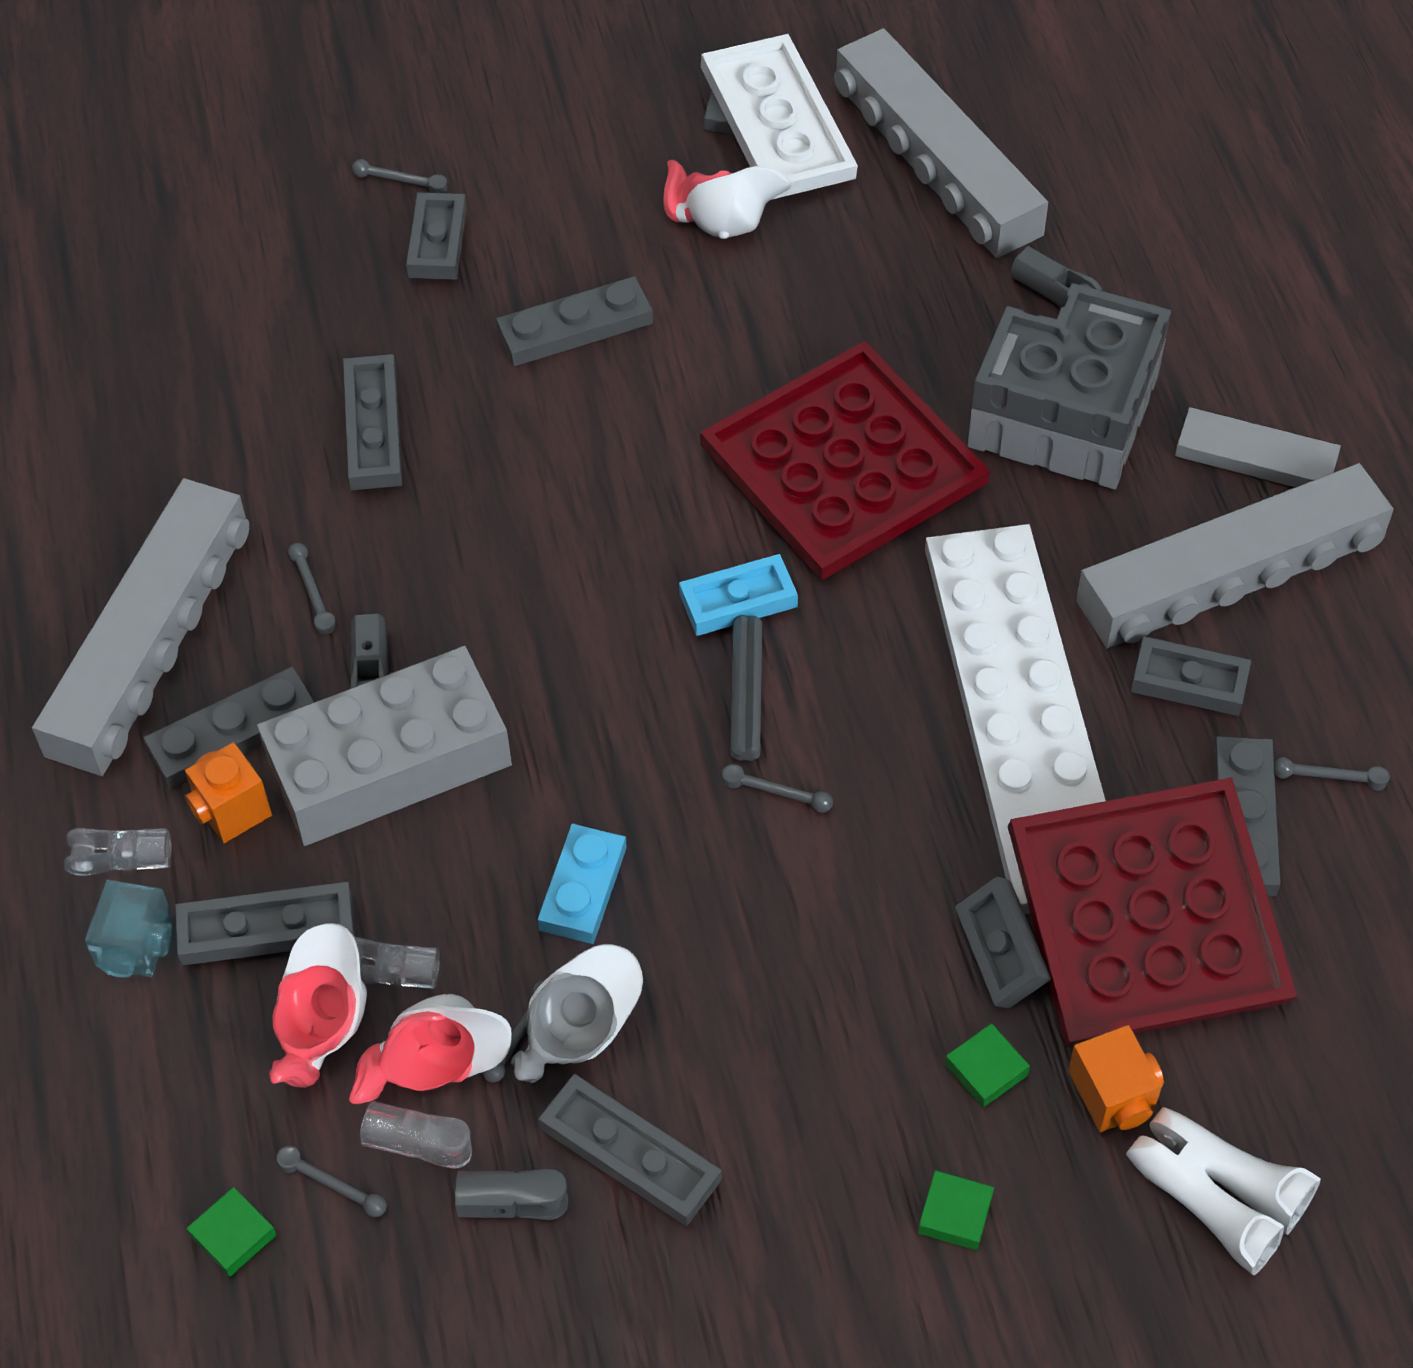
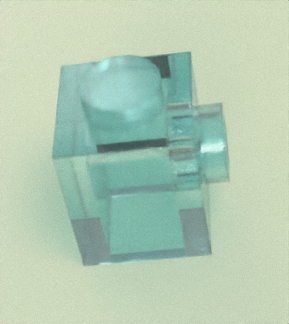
M113 880L106 881L85 938L96 967L116 977L125 978L130 977L132 974L152 977L158 958L167 955L172 941L173 929L171 920L173 916L163 889Z

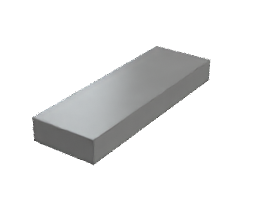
M1189 407L1175 456L1272 482L1298 487L1334 473L1341 445Z

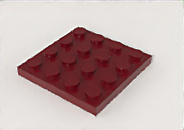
M866 341L859 343L700 432V445L821 581L989 483L990 470Z
M1232 777L1010 820L1007 827L1040 952L1051 976L1049 986L1066 1048L1127 1025L1130 1026L1134 1034L1291 1003L1297 997Z

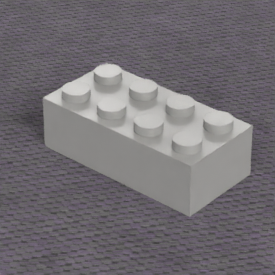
M466 646L257 724L266 760L304 846L512 766L507 729Z

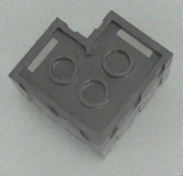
M1071 283L1066 295L1065 307H1061L1057 319L1042 315H1031L1024 313V310L1006 306L975 379L967 447L983 452L987 450L998 453L999 456L1032 466L1036 464L1049 468V471L1080 480H1091L1098 482V485L1116 490L1123 464H1126L1135 440L1137 426L1140 427L1149 403L1151 389H1154L1158 379L1172 310Z

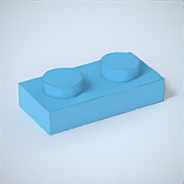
M780 554L679 582V595L696 636L733 626L734 620L741 615L761 618L798 607V594Z
M571 824L537 919L539 931L594 944L627 848L625 836Z

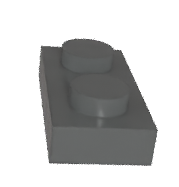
M417 192L406 263L408 278L457 280L467 211L465 194Z
M1143 636L1131 692L1239 716L1251 660Z
M996 876L955 906L995 1006L1009 1009L1051 980L1047 966L1010 880Z

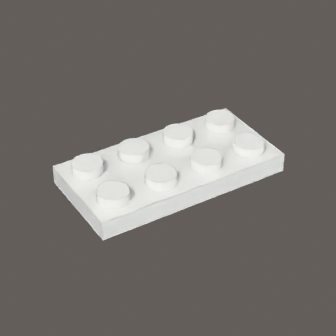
M789 34L701 54V69L750 167L764 166L772 168L785 176L791 184L789 190L773 199L856 179L858 165Z

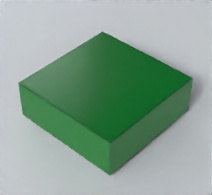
M992 1023L946 1055L945 1066L982 1108L1026 1078L1030 1071V1065Z
M935 1170L920 1220L918 1234L978 1251L994 1187Z
M234 1187L186 1228L189 1236L229 1277L276 1236L274 1227Z

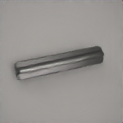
M741 615L733 622L730 755L737 761H754L760 756L762 621L757 616L746 617Z

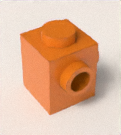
M234 742L219 751L206 753L194 765L185 769L191 792L185 795L189 808L201 825L207 821L209 822L223 844L272 816L261 778Z
M1129 1025L1074 1045L1068 1072L1100 1133L1119 1126L1121 1130L1132 1129L1143 1124L1152 1116L1164 1084L1162 1071L1156 1058L1150 1052L1144 1054Z

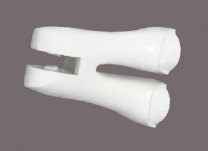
M1162 1107L1149 1124L1152 1133L1161 1143L1141 1135L1127 1151V1157L1145 1178L1169 1193L1196 1215L1218 1238L1235 1261L1250 1274L1256 1275L1277 1250L1283 1232L1288 1235L1298 1223L1312 1201L1321 1178L1304 1168L1282 1166L1248 1154L1225 1142L1182 1114ZM1211 1179H1213L1218 1184L1226 1188L1228 1191L1233 1193L1236 1197H1238L1240 1200H1242L1244 1203H1246L1253 1209L1249 1208L1248 1206L1244 1205L1243 1203L1239 1202L1238 1200L1230 1196L1219 1186H1217Z

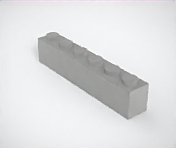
M884 28L837 49V68L834 73V81L840 94L844 97H849L860 109L865 121L869 125L875 126L887 139L894 153L901 154L914 168L919 180L924 184H928L941 198L945 208L951 214H956L969 228L973 239L977 243L983 244L997 259L1044 236L1048 201Z
M1358 463L1081 570L1076 602L1106 649L1124 642L1135 643L1142 640L1143 636L1146 637L1150 632L1169 624H1184L1202 611L1218 605H1232L1244 595L1263 587H1278L1291 576L1309 569H1323L1332 564L1337 558L1357 550L1359 552H1366L1375 548L1385 537L1394 508L1362 465Z
M182 479L32 727L45 758L103 777L111 761L121 756L127 744L129 730L138 715H143L148 710L153 698V689L163 672H169L173 667L178 654V646L187 631H191L197 626L202 614V605L212 589H217L225 576L227 562L234 550L240 549L248 537L249 521L246 519L240 495L189 479Z

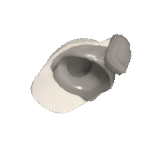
M613 944L594 946L564 964L537 988L530 999L527 1012L529 1045L525 1052L518 1051L510 1063L515 1067L516 1079L534 1083L543 1077L546 1063H580L593 1059L612 1042L635 1007L642 991V970L633 953L626 948Z

